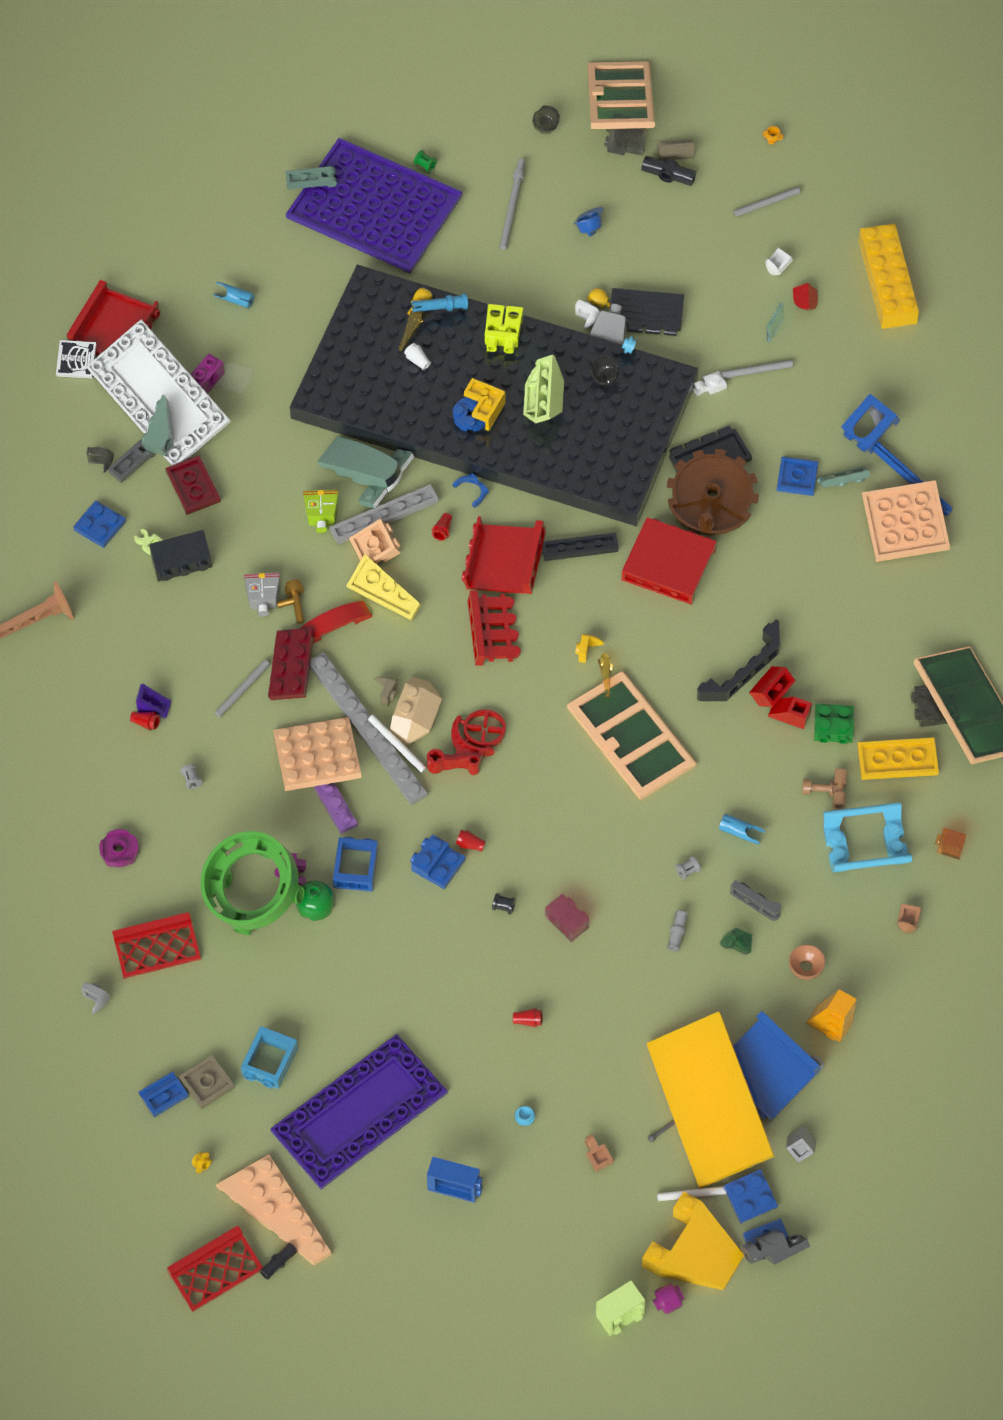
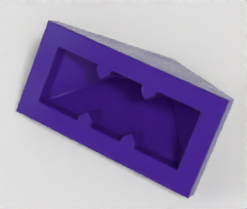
M140 684L136 698L138 712H155L160 718H167L171 700L145 684Z

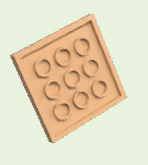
M936 480L862 493L876 562L950 550Z
M349 717L273 730L285 791L362 778Z

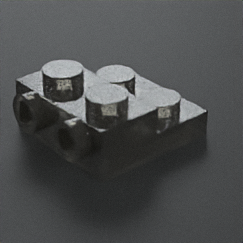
M614 115L612 119H629V118ZM647 128L606 129L609 132V136H606L604 146L607 147V152L623 156L625 152L643 156Z
M914 686V690L911 692V702L916 706L914 716L915 720L919 721L920 727L948 724L927 686ZM944 686V687H937V688H938V689H942V688L951 687V686ZM954 696L943 697L947 706H952L957 714ZM957 715V716L954 717V718H955V720H956L957 723H958V715Z

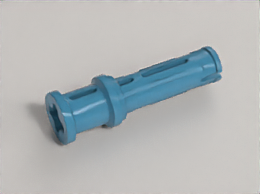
M462 293L459 296L447 295L445 298L412 301V305H414L412 306V311L467 309L468 298L466 293Z

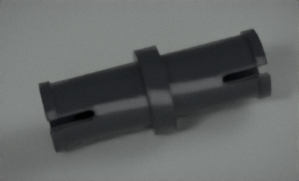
M288 1242L279 1253L271 1256V1260L259 1270L260 1274L266 1280H269L276 1271L286 1266L285 1263L298 1252L296 1247Z

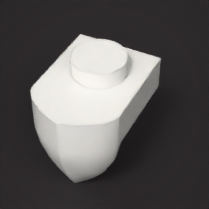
M778 248L769 259L765 260V265L771 275H780L793 259Z
M578 300L575 304V315L587 320L584 328L592 326L599 316V310L589 302Z

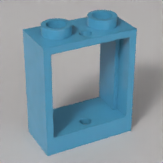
M260 1026L241 1066L244 1078L249 1081H259L268 1088L274 1087L279 1089L298 1050L297 1040ZM261 1042L286 1051L275 1075L250 1066Z

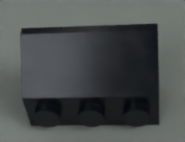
M204 530L149 544L152 565L158 582L168 581L178 576H187L190 573L205 571L212 567Z

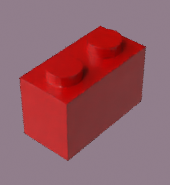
M771 666L749 693L759 706L774 707L796 680L786 667Z

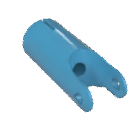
M216 282V284L222 285L227 289V295L224 297L212 294L213 296L248 309L252 306L254 293L223 282Z
M726 813L719 826V830L754 844H760V842L746 835L747 831L755 829L765 833L764 829Z

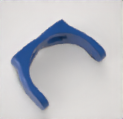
M471 473L457 479L452 486L456 488L464 482L479 486L481 495L472 503V506L475 508L481 504L489 490Z

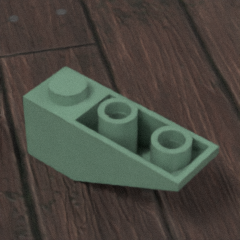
M162 394L161 399L156 403L154 416L149 420L148 431L142 437V445L146 451L167 457L173 442L169 401Z

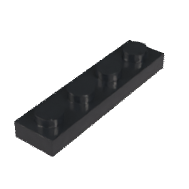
M615 532L544 541L542 551L544 561L614 553L618 552L619 548Z

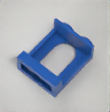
M869 394L841 428L844 431L843 435L849 441L855 440L858 443L856 446L863 452L867 450L872 454L871 448L892 424L896 426L900 419L883 403ZM870 407L884 416L868 436L860 438L854 434L855 425Z

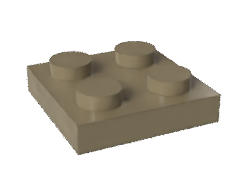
M210 1055L178 1076L180 1082L201 1110L235 1088L233 1082L213 1055Z

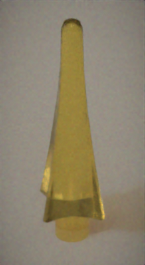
M410 310L399 351L403 350L411 335L423 321L421 318L423 311L413 312Z
M602 654L601 659L597 660L604 682L605 694L608 698L610 697L612 664L610 663L611 657H608L607 654Z

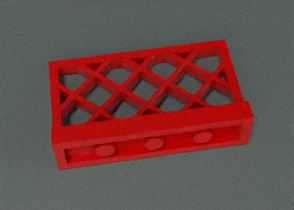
M189 912L112 931L124 979L201 960ZM189 927L190 935L187 940L177 936L180 929ZM167 933L172 936L167 945L158 941L161 934ZM144 938L153 941L148 950L138 945ZM175 938L184 943L179 952L170 947ZM129 943L133 945V948L127 955L121 951L120 944ZM155 943L165 948L160 957L150 952ZM188 945L195 950L196 955L186 957L182 952ZM136 948L145 952L140 962L131 957ZM167 950L177 955L174 961L167 962L162 959ZM148 955L157 959L154 966L148 967L143 964ZM128 960L138 964L135 971L126 973L125 965Z
M237 1225L167 1267V1273L174 1281L191 1311L194 1312L259 1273V1270L263 1267ZM239 1241L245 1247L243 1255L232 1252L233 1245ZM217 1254L228 1255L226 1266L214 1263ZM230 1256L242 1258L240 1269L228 1266ZM244 1260L254 1261L257 1268L251 1272L242 1270ZM201 1264L210 1265L208 1276L196 1274L197 1267ZM213 1266L225 1269L222 1280L210 1277ZM227 1270L239 1272L236 1281H225ZM184 1274L193 1276L190 1287L181 1285L177 1278ZM195 1277L207 1280L204 1290L192 1288ZM209 1280L221 1283L220 1290L216 1293L207 1291ZM191 1291L202 1293V1301L193 1305L190 1300Z

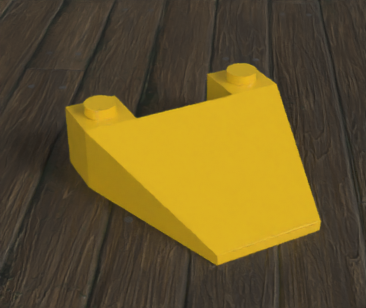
M683 1191L673 1207V1217L687 1224L671 1251L652 1241L642 1257V1267L659 1277L724 1290L744 1258V1254L703 1202Z

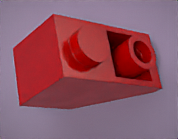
M797 697L781 698L774 707H771L768 717L804 729L811 714L812 703Z

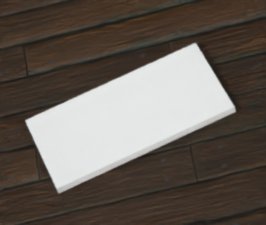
M142 319L86 366L143 433L148 431L149 420L154 416L157 401L161 399L162 394L166 396L170 407L173 442L167 457H164L171 465L190 458L231 422Z

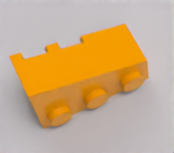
M839 989L830 995L828 999H825L816 1006L806 1023L823 1032L829 1039L841 1042L853 1023L857 999Z

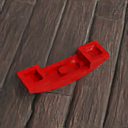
M364 601L352 602L333 608L315 617L299 629L313 628L315 631L314 644L321 640V636L351 622H354L356 625L371 618L372 614Z

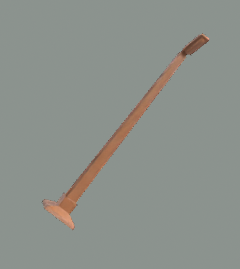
M57 581L54 582V595L46 598L47 601L0 625V639L50 615L55 616L63 612L71 620L74 619L69 604Z

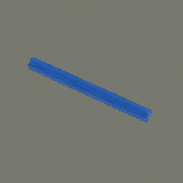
M879 441L871 448L873 452L909 484L924 482ZM939 496L942 512L945 516H948L953 508Z

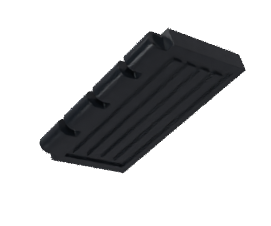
M612 288L610 308L612 304L622 306L620 315L626 317L628 332L642 333L644 327L648 334L660 335L661 329H664V335L676 336L677 331H681L684 294Z
M729 425L717 430L718 435L715 432H711L700 437L702 442L697 438L684 443L685 449L680 445L669 450V460L673 467L681 459L685 463L693 459L692 453L702 449L704 454H715L716 449L726 450L725 456L734 460L739 456L746 462L752 460V455L737 430L731 429Z

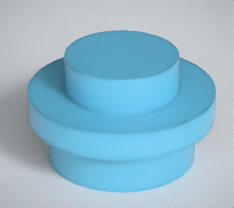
M630 336L629 339L625 338L622 345L623 353H632L637 341L633 339V336Z
M522 1106L516 1110L515 1120L521 1126H528L534 1122L535 1113L532 1108Z

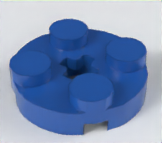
M466 397L459 400L453 407L454 423L461 430L479 431L485 427L484 421L476 419L472 415L467 416L468 412H473L478 403L477 401Z

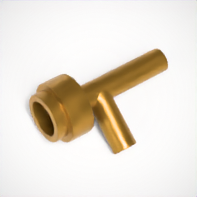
M290 580L285 583L286 586L284 587L286 596H290V598L277 601V605L279 608L293 605L297 624L304 623L299 595L304 592L303 584L300 583V580Z

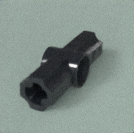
M645 156L641 171L657 175L664 182L671 183L676 181L689 186L693 185L697 172L679 166L678 162L673 159L663 161L650 156Z

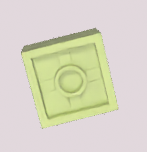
M629 1281L596 1302V1317L609 1336L612 1334L618 1335L621 1333V1329L631 1322H639L643 1319L645 1299L632 1281Z

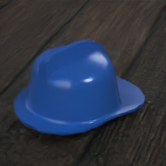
M597 207L584 212L573 224H576L582 234L587 233L589 237L595 235L596 230L602 227L601 214L604 208Z

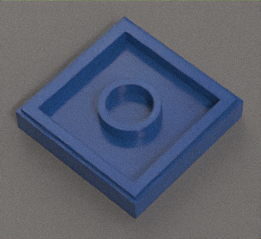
M782 457L777 491L814 496L819 461Z

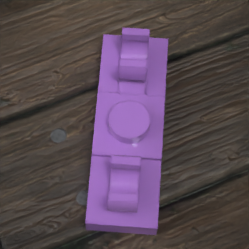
M334 783L314 786V790L340 834L358 826L356 819Z

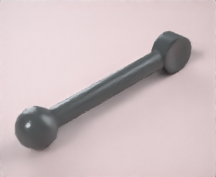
M673 1120L655 1134H650L648 1140L654 1142L656 1137L675 1125V1121Z

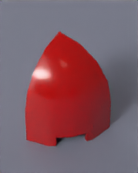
M809 283L794 287V303L803 310L816 309L818 302L817 290Z

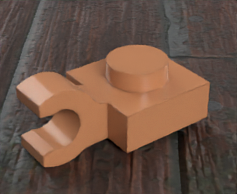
M592 1134L585 1137V1145L590 1150L586 1152V1156L595 1172L614 1164V1160L605 1144L598 1146Z

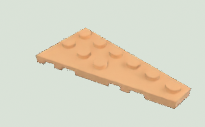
M270 1155L263 1157L216 1184L220 1191L226 1193L230 1199L241 1205L250 1215L270 1231L272 1230L280 1239L293 1244L298 1253L311 1264L315 1265L332 1255Z

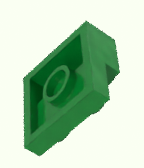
M816 703L814 741L821 743H852L854 706Z

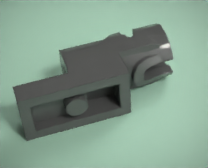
M776 1229L756 1237L755 1244L750 1241L741 1245V1250L750 1264L767 1258L768 1261L775 1265L810 1247L808 1239L801 1234L793 1235L786 1241L784 1234Z

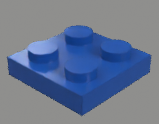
M95 500L73 528L77 533L104 548L125 524L126 518Z
M761 1169L723 1186L740 1224L778 1207Z

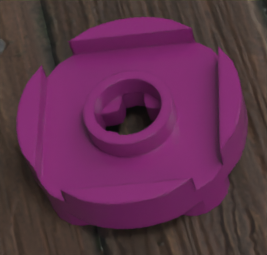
M115 829L108 832L107 836L100 841L99 851L101 858L107 866L125 867L135 863L139 853L137 838L130 834L129 831ZM117 845H121L124 848L120 852L114 850L117 848Z

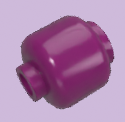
M668 1283L655 1290V1299L652 1301L658 1311L662 1309L665 1314H669L681 1308L683 1305L682 1301L685 1298L678 1285L674 1286L672 1283Z

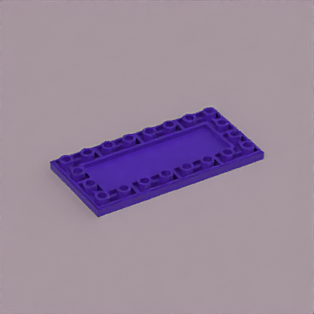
M396 1034L270 1130L320 1190H322L448 1092L399 1035Z

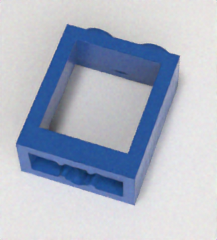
M353 837L338 838L333 874L334 888L373 892L378 841L370 838L363 840L354 839ZM343 849L371 852L368 875L340 873Z
M432 1157L427 1172V1188L429 1191L474 1203L476 1197L481 1196L483 1177H480V1169Z

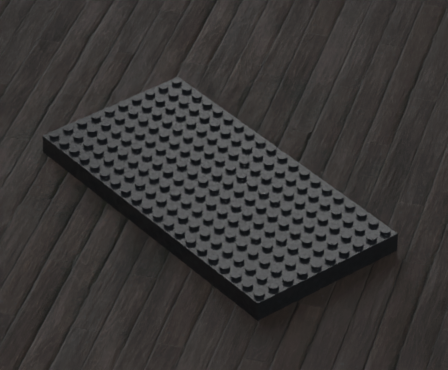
M358 264L356 265L290 405L291 419L392 451L397 449L410 451L415 458L469 475L473 473L476 477L637 527L695 387L694 383L698 380L697 367L637 349H633L631 354L628 352L625 354L621 344L523 315L518 347H515L513 354L505 353L504 346L498 345L495 352L487 351L485 344L488 304L468 298L467 309L413 312L410 316L407 312L413 306L411 301L419 288L429 290L433 295L432 299L445 298L447 295H459ZM498 310L492 311L494 313H500V311ZM511 312V313H509V314L519 315V314L516 313V312ZM413 343L420 345L431 362L430 366L425 370H422L418 365L406 358L404 352ZM554 355L564 379L563 409L561 413L551 419L534 423L523 415L525 383L531 371L535 368V363L538 359ZM472 378L505 391V405L490 431L486 430V427L479 431L469 429L464 431L454 423L453 407L459 400L466 398L464 391Z

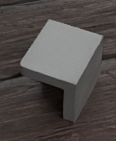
M803 1126L788 1136L786 1149L799 1163L815 1153L816 1140Z

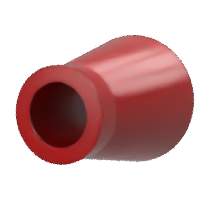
M443 513L433 526L432 536L436 540L444 541L449 537L452 521L450 514Z
M133 711L130 715V722L151 731L158 728L160 716L155 712Z
M466 829V831H460L456 844L460 845L459 848L482 852L486 841Z
M533 1008L513 1012V1024L535 1028L542 1026V1010Z

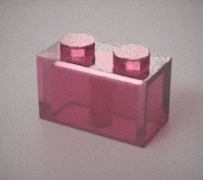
M563 893L545 907V917L570 942H573L589 928L588 915L583 910L580 911L576 907L575 902L570 897L567 898Z

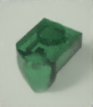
M734 928L723 936L720 945L745 955L749 954L752 947V934Z

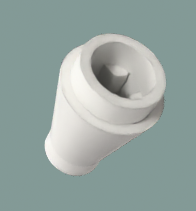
M413 343L404 352L406 358L418 365L422 370L427 369L431 364L420 345Z

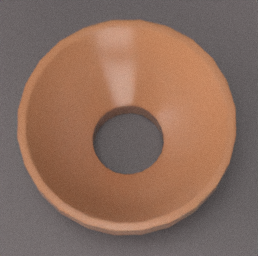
M813 945L798 946L791 952L789 957L790 970L800 979H815L822 973L825 966L823 953ZM808 962L812 965V969L804 971L800 965Z

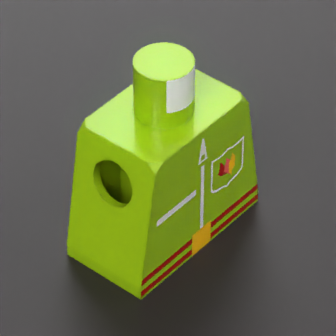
M338 490L303 491L308 524L316 526L318 533H325L327 525H334L336 522L339 506Z

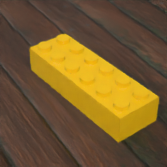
M888 224L860 228L859 245L881 329L917 324L919 310L896 225Z

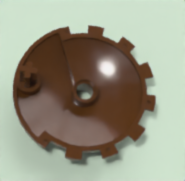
M703 449L692 453L694 458L686 463L681 459L674 466V468L679 470L675 478H668L667 488H672L673 498L668 499L669 508L682 525L698 533L720 535L740 528L749 520L751 514L747 511L751 503L757 504L759 494L753 493L752 484L758 483L755 473L748 474L743 467L747 463L739 456L735 460L725 456L726 450L716 449L715 454H704ZM713 492V493H715V494H717V495H716V496H710L709 493Z

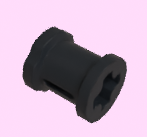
M496 893L492 903V910L499 909L512 915L516 898H507L500 896V893Z

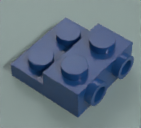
M432 834L430 838L426 837L421 844L422 850L419 853L415 852L410 860L412 863L411 869L414 873L445 890L465 862L466 856L449 847V843Z

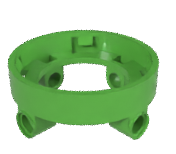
M240 832L224 839L208 856L201 874V893L209 910L220 920L232 926L234 931L244 935H251L252 929L262 928L273 923L286 912L291 903L300 904L304 898V887L298 884V869L292 854L275 838L262 832ZM242 842V847L234 850L228 856L226 855V851ZM250 854H258L261 857L272 859L276 863L280 874L279 888L274 898L264 907L254 911H242L233 907L227 900L224 888H229L232 883L233 876L229 870L231 866L240 858ZM215 896L219 905L223 909V911L220 913L216 911L214 908L217 907L213 899V897Z

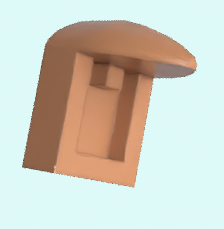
M902 904L897 922L900 930L906 934L915 932L918 928L922 908Z

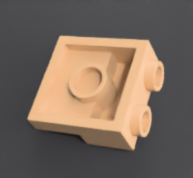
M381 519L349 538L360 561L364 554L375 564L380 561L387 562L400 554L398 548L401 545L396 537H392L391 533L394 531L391 525L383 522Z

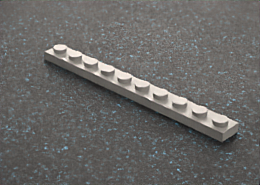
M325 653L311 659L310 668L343 714L349 717L351 725L409 804L412 806L426 798L427 792L389 740L368 721L370 714Z

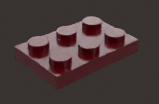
M200 455L165 468L166 474L186 515L221 502L220 496Z

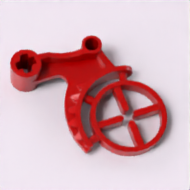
M485 709L471 713L466 720H463L462 716L457 715L451 728V740L456 753L451 755L444 754L439 749L430 750L427 753L428 771L438 774L443 770L464 768L468 769L471 775H477L480 771L482 759L486 756L494 755L495 751L492 747L500 744L505 737L506 724L502 716L492 710ZM484 716L483 727L487 728L488 717H493L500 722L502 727L488 726V733L501 735L493 741L485 742L486 730H482L481 725L469 724L470 721ZM460 724H464V736L466 739H463L459 733L458 728ZM467 731H482L481 742L474 740Z

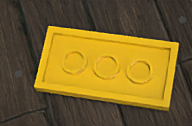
M934 738L857 742L861 780L933 776L939 774Z

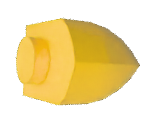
M582 634L581 642L576 644L575 654H579L578 662L586 663L589 646H601L604 642L596 636Z

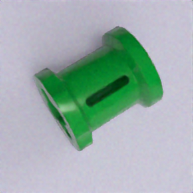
M420 150L414 158V164L424 167L428 173L435 168L437 163L436 158L429 157L423 150Z

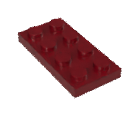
M313 628L278 630L276 632L268 692L270 700L306 698L315 633Z

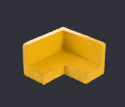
M472 378L464 391V396L478 402L472 412V417L484 421L486 430L490 431L505 405V391Z

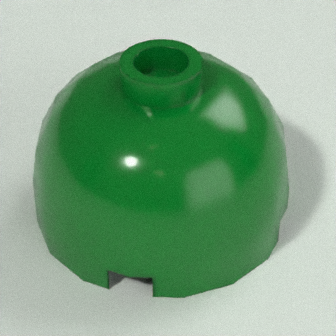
M316 880L308 881L301 885L304 887L305 893L303 901L300 904H296L299 914L302 917L310 918L312 921L323 920L328 917L335 905L334 894L331 888L324 882Z

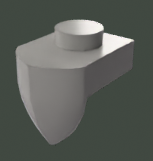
M85 982L81 988L83 997L96 1002L92 1014L99 1012L110 999V995L95 983L89 984Z

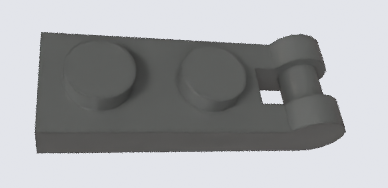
M141 439L108 468V473L122 483L150 457H154L156 453L146 451Z
M735 880L731 884L730 894L772 921L779 919L781 905L778 902L771 903L764 895L752 891L743 882L740 883Z

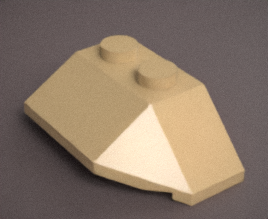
M412 676L405 683L394 711L390 732L406 747L430 733L440 708L442 698L430 681Z

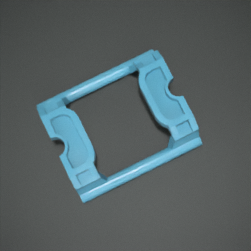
M901 802L823 812L826 846L833 849L828 856L832 873L912 862V855L908 854L906 843H902L899 839L904 835L901 821ZM883 812L885 818L883 836L889 857L848 862L849 852L846 837L840 831L843 817Z

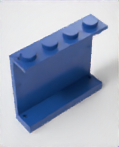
M761 1011L756 1016L758 1021L733 1047L755 1105L758 1108L759 1116L763 1119L767 1117L772 1121L821 1071V1067Z

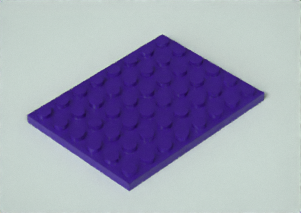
M338 138L319 165V167L331 166L335 168L336 174L334 177L337 180V185L334 187L317 186L303 188L287 211L286 218L411 273L462 198V191Z

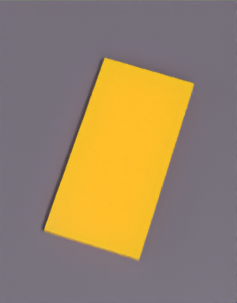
M719 1011L646 1043L700 1189L775 1157L726 1025Z

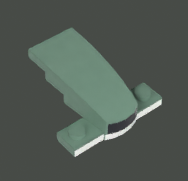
M337 436L317 462L320 467L335 470L336 475L352 478L354 483L369 485L358 501L362 506L375 509L386 493L399 483L403 471L413 460L414 455L410 451L397 449L390 457L365 444Z

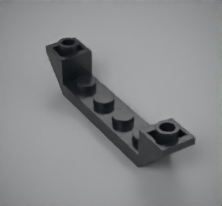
M776 619L763 628L762 640L766 645L762 648L761 653L753 656L744 668H739L731 680H726L722 686L718 685L711 678L706 683L702 682L697 688V700L728 701L779 654V621Z

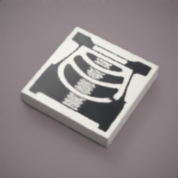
M60 340L56 376L93 379V374L86 366L95 359L96 342Z

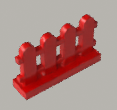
M470 591L467 604L475 666H483L484 659H489V662H494V659H508V662H513V658H518L521 653V649L518 646H512L511 642L517 641L519 633L514 629H509V626L514 625L517 619L515 614L507 613V609L513 608L514 599L505 597V594H500V597H486V594H481V597H478L477 591ZM488 610H501L502 613H488ZM490 626H503L504 629L490 630ZM492 642H505L506 646H493Z

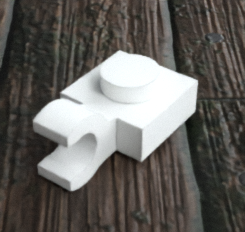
M719 371L702 377V381L694 383L696 388L693 391L696 396L707 391L712 395L726 389L727 384Z

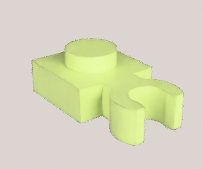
M141 529V535L144 537L139 538L135 535V542L142 545V550L151 556L149 544L162 541L163 539L156 534L150 537L146 530Z

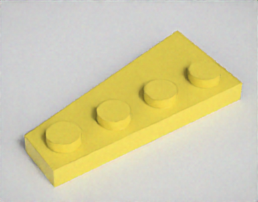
M365 554L346 586L348 589L410 621L413 620L421 606L416 599Z

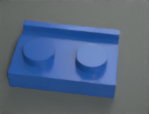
M174 1072L169 1073L138 1092L153 1117L158 1116L189 1097Z

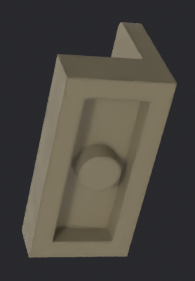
M692 139L657 143L658 158L660 160L694 158L695 144L692 142Z

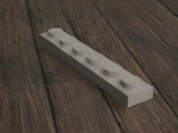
M430 484L380 505L375 509L373 508L330 527V532L337 545L349 541L351 536L379 519L385 523L394 522L438 503L439 498Z

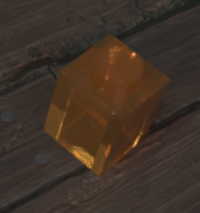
M944 828L942 835L938 834L935 845L938 846L937 853L959 860L966 834Z

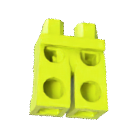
M488 304L485 330L487 351L495 352L498 345L504 346L505 353L513 354L515 347H518L523 321V307L507 306L505 315V306ZM498 310L500 311V313H494L492 311ZM511 312H517L519 315L509 314V313H511Z

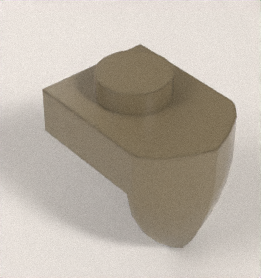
M387 676L375 677L374 680L384 686L380 695L381 704L388 707L390 702L396 698L398 680Z

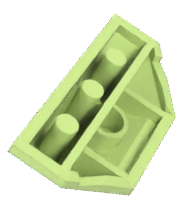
M554 355L538 359L535 363V368L531 371L525 383L523 415L534 423L551 419L561 413L563 409L564 379Z

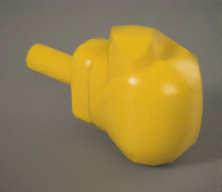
M419 288L412 301L432 299L433 295L429 290ZM412 307L407 312L410 316L413 314Z
M599 288L592 289L587 297L588 302L604 308L605 305L610 308L607 293Z

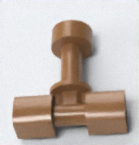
M835 769L834 781H830V785L811 783V779H803L802 794L810 795V791L829 792V796H833V809H844L845 792L843 790L844 786H846L847 770Z

